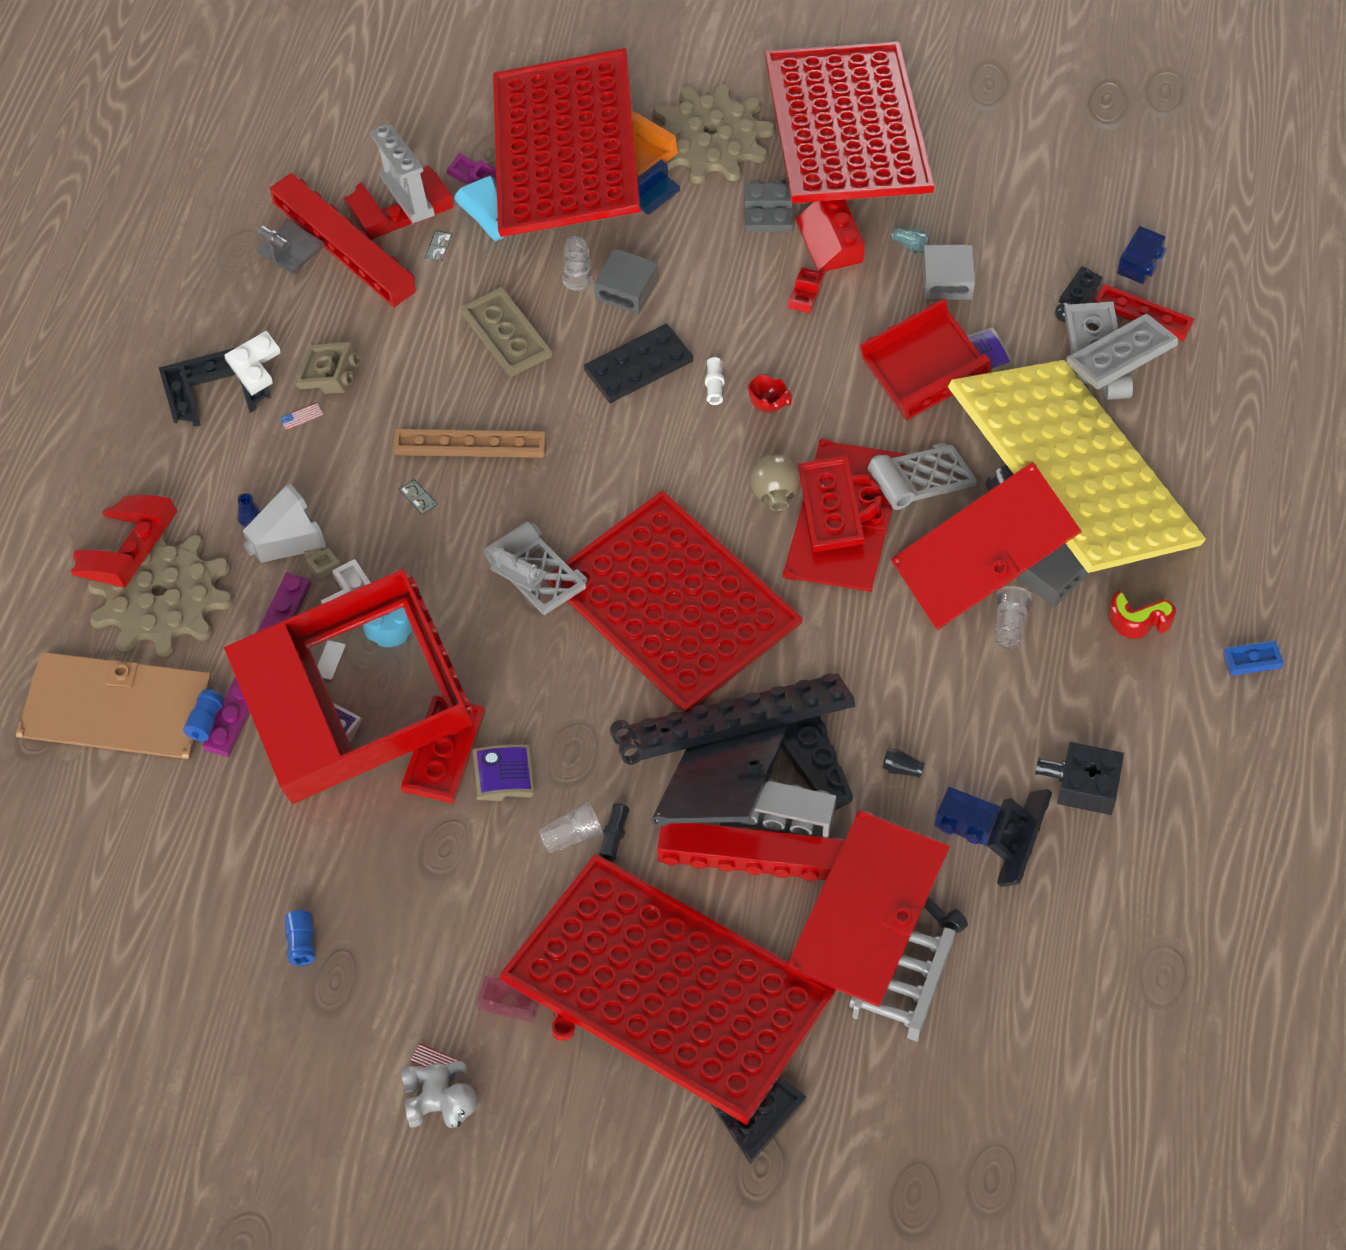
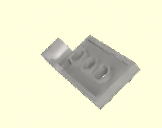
M1113 302L1065 305L1064 307L1071 354L1118 329ZM1094 323L1099 329L1091 331L1086 327V324ZM1075 371V374L1077 375V378L1079 380H1081L1084 384H1090ZM1130 373L1102 387L1105 400L1132 398L1133 382Z

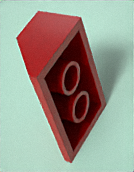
M845 199L813 202L796 217L797 226L818 272H826L863 263L865 243Z

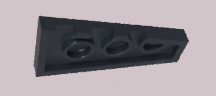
M816 716L784 724L788 725V732L781 747L813 791L823 790L831 795H835V810L851 803L853 799L852 792L843 769L839 766L836 758L837 754L834 746L830 743L825 723L822 722L821 717Z

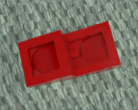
M801 268L795 281L794 290L788 300L787 308L811 314L825 273Z

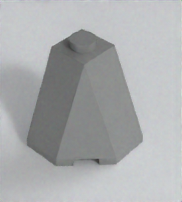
M291 484L285 486L243 530L246 539L243 543L245 549L250 556L255 555L261 563L304 554L303 551L317 548L322 550L326 548L320 527L316 521H313L306 509L308 506L304 499Z

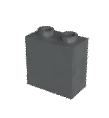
M614 248L594 282L595 300L639 314L658 282V263Z
M1065 543L1021 573L1016 579L1055 607L1088 576V572Z

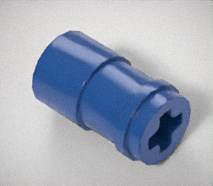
M204 689L198 695L196 705L190 712L183 728V732L188 737L197 741L208 740L224 701V698L218 692Z
M305 910L289 912L284 917L289 963L296 966L311 964L314 962L316 955L313 944V915Z

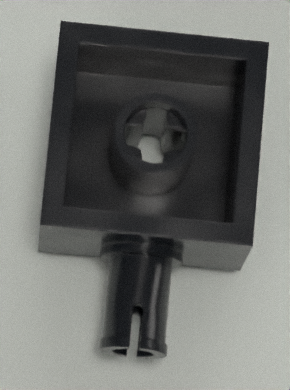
M1069 742L1066 758L1062 763L1038 757L1035 775L1039 774L1059 779L1061 785L1057 804L1112 815L1117 798L1124 752Z

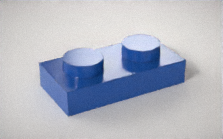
M1276 641L1224 648L1223 651L1230 676L1281 669L1284 664Z

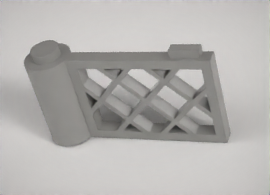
M946 443L933 445L931 450L892 459L887 455H877L871 459L868 466L869 473L895 510L905 508L912 501L973 487L977 483V479L954 446H947ZM949 454L953 463L941 459L940 456ZM926 460L934 463V466L930 468L919 463V461ZM900 465L913 468L912 473L903 470ZM937 465L951 470L950 474L948 475L936 470ZM916 470L930 475L929 480L915 475ZM956 472L963 475L966 480L952 477L953 473ZM933 477L947 482L946 485L932 482ZM912 482L926 487V489L917 491Z
M525 522L484 548V554L491 566L496 562L493 553L497 548H505L507 552L530 564L542 565L541 570L543 571L546 570V565L558 566V573H547L532 591L512 582L543 615H546L584 590L587 578L578 569L573 571L540 538L542 536L541 532L534 523ZM539 548L544 552L543 558H530L531 553ZM543 580H557L556 587H542ZM561 581H573L575 583L569 589L560 588ZM540 594L554 595L553 599L545 605L539 600Z

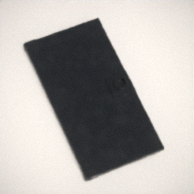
M779 725L686 749L651 819L652 824L655 826H668V823L750 822L764 786L772 773L773 765L788 732V725Z

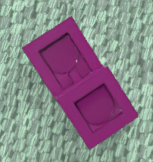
M461 153L456 156L446 174L466 184H471L488 176L496 180L495 168L482 160L475 163Z

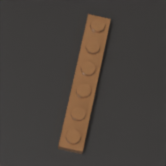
M395 429L393 452L394 455L544 458L546 435L544 431Z

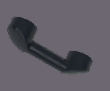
M928 897L924 908L938 921L941 927L955 930V933L962 932L968 927L966 918L959 910L953 909L946 914Z

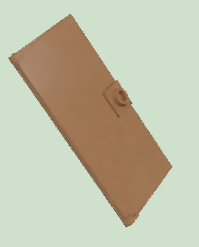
M40 652L22 717L16 730V737L190 760L195 740L188 737L183 732V728L190 712L196 705L198 695L202 690L208 689L212 675L206 672L142 665L134 662L110 661Z

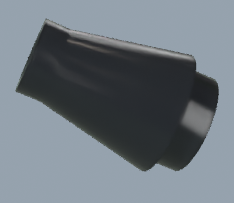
M897 747L895 749L888 748L882 768L888 770V773L920 778L925 762L919 761Z

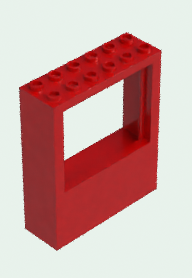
M404 569L224 647L279 786L292 804L472 725L469 715L474 713L417 584L413 576L407 577ZM403 607L448 709L353 750L310 648Z

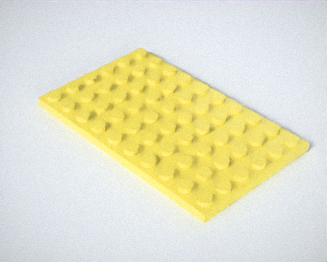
M1065 360L951 380L948 388L1013 474L1032 461L1037 465L1043 477L1082 531V533L1066 544L1088 573L1201 546L1206 538L1199 531L1198 527L1192 522L1183 508L1155 475L1154 471L1150 469L1126 436L1112 421V418L1101 407L1097 399L1094 398L1084 383L1077 378V375L1067 365Z

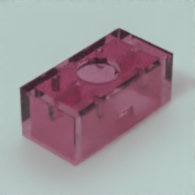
M488 975L484 977L477 999L478 1010L534 1023L540 1004L501 981L500 978ZM507 996H514L518 999L519 1003L517 1007L502 1004V1000Z

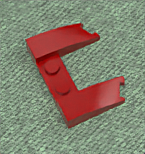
M426 165V167H423L424 171L420 175L426 199L433 207L434 214L452 209V194L438 174L429 165ZM362 183L355 186L356 190L350 196L344 197V202L358 226L366 233L370 240L413 224L398 203L380 209Z
M141 494L123 496L122 500L114 506L103 510L104 517L134 523L136 526L118 552L75 550L73 558L76 564L71 569L72 575L125 588L178 512L171 498Z

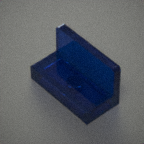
M659 160L638 177L641 210L648 215L680 191V186L668 177V164L663 160Z

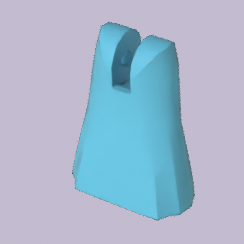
M488 176L461 187L454 198L456 203L474 218L495 242L503 239L504 237H500L498 232L497 183L495 178Z

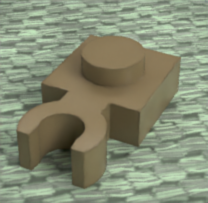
M317 548L303 551L308 567L319 581L332 575V570L341 566L329 548L325 550Z

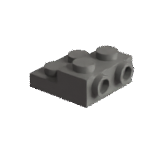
M753 180L750 183H744L745 232L792 231V203L788 183L784 180H776L773 183H762L760 180Z

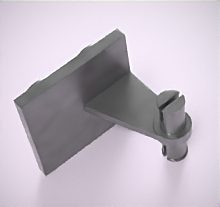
M290 221L284 224L278 231H271L263 225L257 231L258 235L267 239L257 249V253L292 275L325 246L323 241Z

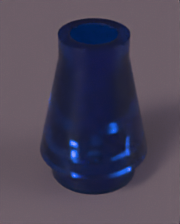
M243 493L237 499V520L242 526L247 527L261 510L253 500L252 495Z

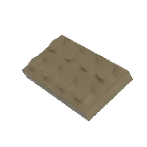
M502 287L460 307L462 316L510 378L552 357L551 349Z

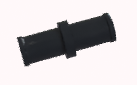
M613 804L608 825H605L603 829L605 836L599 856L608 861L616 860L620 840L624 838L626 833L624 826L630 809L624 804Z

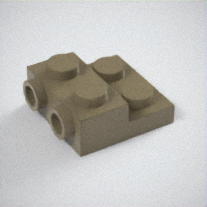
M351 342L309 345L295 384L299 389L320 388L324 394L346 393L347 387L354 382L353 371L355 366L360 365L361 356Z

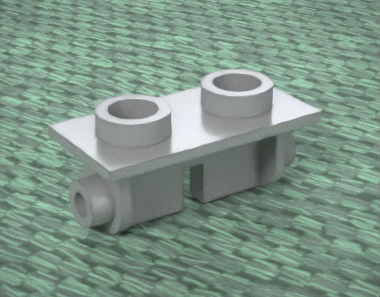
M497 548L493 553L496 562L490 570L529 591H532L547 575V572L538 568L537 565L522 560L507 552L505 548Z

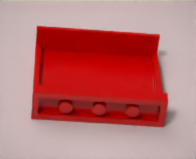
M945 298L930 304L926 309L917 314L910 315L906 320L895 326L888 327L884 332L875 337H870L860 344L862 359L906 421L953 396L954 394L948 388L951 380L992 373L990 359L986 354L981 355L949 312Z

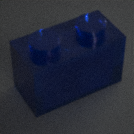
M1139 226L1120 257L1117 274L1144 284L1148 276H1153L1157 267V260L1162 261L1166 253L1167 247H1164L1166 236Z
M948 786L937 811L934 826L944 833L956 834L964 837L970 843L986 846L1000 811V806Z

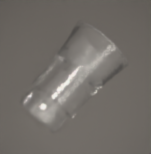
M575 236L569 237L564 245L561 274L563 285L571 290L586 289L594 281L587 242L584 238Z
M1006 586L998 589L996 592L997 620L995 642L1002 648L1011 649L1018 648L1021 645L1033 595L1024 588Z
M588 800L562 817L549 822V825L538 830L548 853L559 849L563 850L591 838L603 836L602 828Z

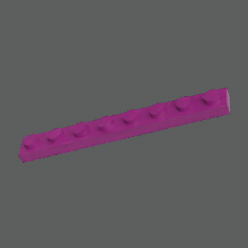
M285 573L257 632L298 614L311 586L309 578ZM236 677L223 701L221 711L218 712L208 740L203 743L205 751L226 757L230 756L250 714Z

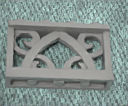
M383 125L371 131L370 135L378 146L383 170L379 171L381 180L411 222L415 223L435 216L433 207L426 199L420 173L424 171L423 166L392 125Z

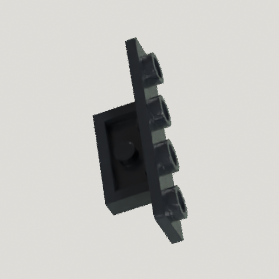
M1049 789L1030 792L1024 808L1012 798L1003 800L987 846L1004 860L997 880V884L1000 887L1020 884L1029 857L1032 854L1036 837L1040 831L1045 812L1049 806L1052 792Z

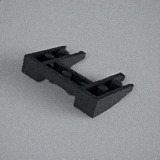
M235 348L159 367L174 423H178V420L192 422L193 426H201L190 387L236 375L224 356ZM240 380L249 413L257 409L255 405L265 397L267 399L271 398L268 386L251 395Z

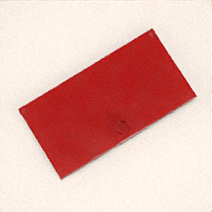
M820 439L814 461L848 455L852 476L859 474L871 476L868 466L873 457L887 455L892 459L905 456L906 453ZM881 489L880 494L877 495L882 496V506L878 514L872 519L861 523L865 544L813 552L803 499L782 577L789 580H802L872 592L893 511L892 506ZM866 495L863 499L869 501L873 500L876 496Z
M1032 461L891 558V561L936 630H939L996 590L1001 589L1016 579L1021 573L1082 533V531L1043 477L1037 465Z
M858 810L785 969L880 1007L950 846L875 817L868 812Z

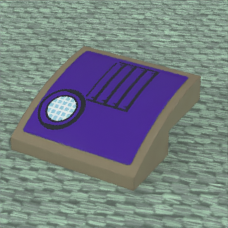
M993 328L967 335L979 353L988 356L991 361L992 372L1015 369V364L1006 346Z
M496 745L472 749L471 758L476 800L503 801L505 796L528 798L533 796L535 791L529 745Z

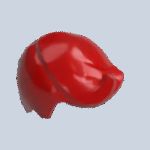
M760 374L755 376L748 384L751 403L759 411L772 413L779 411L785 405H791V392L782 379L777 380L769 375Z

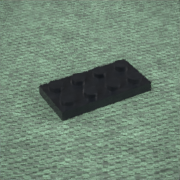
M666 323L584 364V371L606 400L612 403L693 362V355Z

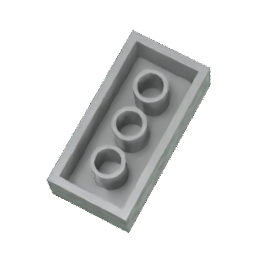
M769 779L764 786L750 822H719V826L830 838L834 823L836 796L831 795L827 791L808 790L796 784L785 785Z

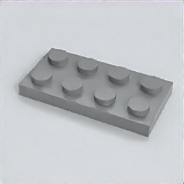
M1145 314L1068 356L1067 365L1098 390L1178 345V337L1151 316Z

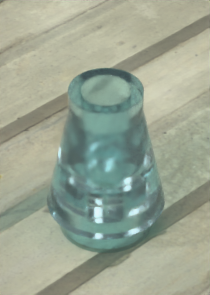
M896 227L892 234V240L916 254L924 252V245H928L929 236L922 230Z

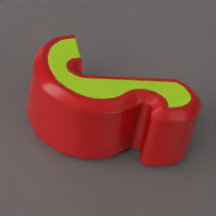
M1119 590L1112 597L1108 617L1111 625L1120 635L1129 639H1135L1147 635L1153 626L1157 627L1159 633L1169 630L1175 618L1176 608L1172 602L1162 599L1131 610L1128 601Z

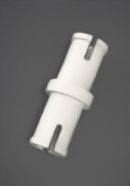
M717 357L707 360L705 385L708 393L707 402L711 405H718L723 401L722 387L724 386V376L722 375V360L720 361V358Z

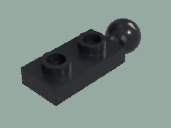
M1082 266L1060 296L1059 303L1061 304L1055 309L1056 318L1061 322H1066L1065 305L1086 304L1100 285L1103 277Z

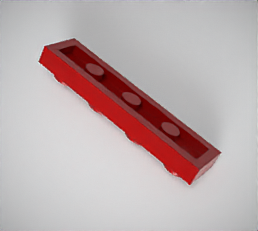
M1106 284L1103 285L1094 302H1113L1116 316L1129 321H1134L1148 314L1178 337V340L1183 342L1195 318Z

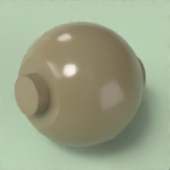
M777 453L766 454L753 466L750 473V487L753 494L761 502L769 504L770 510L781 511L788 508L790 505L789 501L795 497L800 488L801 478L797 466L789 458Z

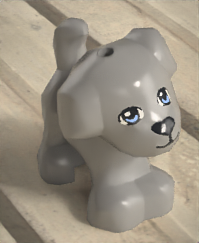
M455 1061L447 1065L434 1063L426 1067L414 1065L401 1066L403 1085H405L406 1093L413 1092L418 1088L419 1084L422 1085V1092L419 1096L405 1100L406 1116L410 1128L423 1124L424 1115L427 1113L438 1111L442 1112L447 1127L457 1128L460 1127L469 1115L479 1109V1096L469 1084L455 1083L450 1087L448 1085L450 1075L456 1072L465 1075L468 1073V1065L465 1062Z

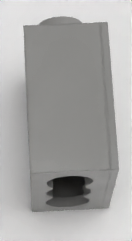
M924 245L922 260L924 299L973 300L975 275L972 245Z

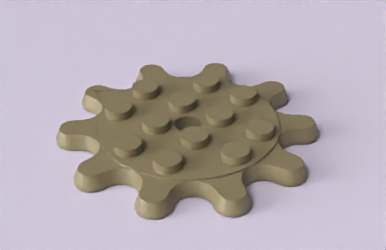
M725 84L717 86L714 94L703 96L698 95L691 87H684L679 95L682 102L680 105L672 107L658 104L653 110L654 118L664 124L661 128L676 136L678 154L660 168L671 170L679 165L686 166L690 170L689 180L694 184L703 183L707 175L713 171L721 172L729 181H738L742 177V172L739 168L742 162L765 163L769 158L768 153L757 142L763 138L773 137L776 134V128L770 121L754 119L755 114L759 113L762 108L757 98L752 97L743 102H736L730 99L731 91ZM708 129L709 131H714L715 133L710 135L709 133H706V131Z
M162 534L125 588L93 580L89 581V592L94 595L103 596L106 599L104 606L93 611L90 623L97 629L110 625L119 627L121 632L115 644L120 652H130L140 641L149 640L154 643L158 656L169 657L175 651V640L181 635L189 634L198 641L208 640L212 636L213 631L206 622L207 614L212 610H227L234 604L231 594L215 588L216 581L230 572V563L223 558L211 561L201 560L200 554L205 547V542L198 535H192L182 545L173 547L167 545L166 537ZM121 546L114 547L111 552H118ZM159 586L167 590L161 596L154 595Z

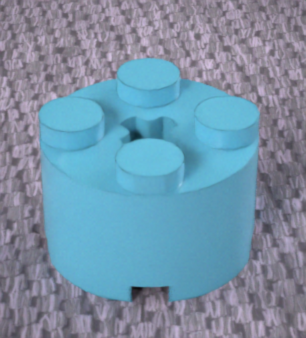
M403 607L362 625L367 639L378 643V646L381 647L401 645L407 640L411 632L413 633L412 626Z

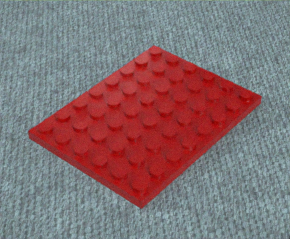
M663 490L565 562L573 571L578 569L587 578V582H585L586 588L567 600V602L681 712H686L698 706L802 624L803 618ZM557 567L551 573H558L559 567ZM546 580L552 588L556 587L557 580ZM561 581L560 588L569 589L575 583L573 581Z

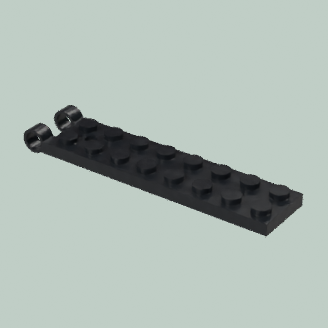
M838 673L825 674L821 678L800 680L796 684L784 687L776 686L768 691L748 693L744 697L732 700L724 699L719 703L707 706H696L686 712H671L667 716L655 719L647 718L631 725L625 720H618L611 725L610 734L613 741L620 745L619 754L623 762L628 765H634L640 760L855 707V700ZM620 729H628L624 736H615ZM630 748L637 749L631 756L624 755Z

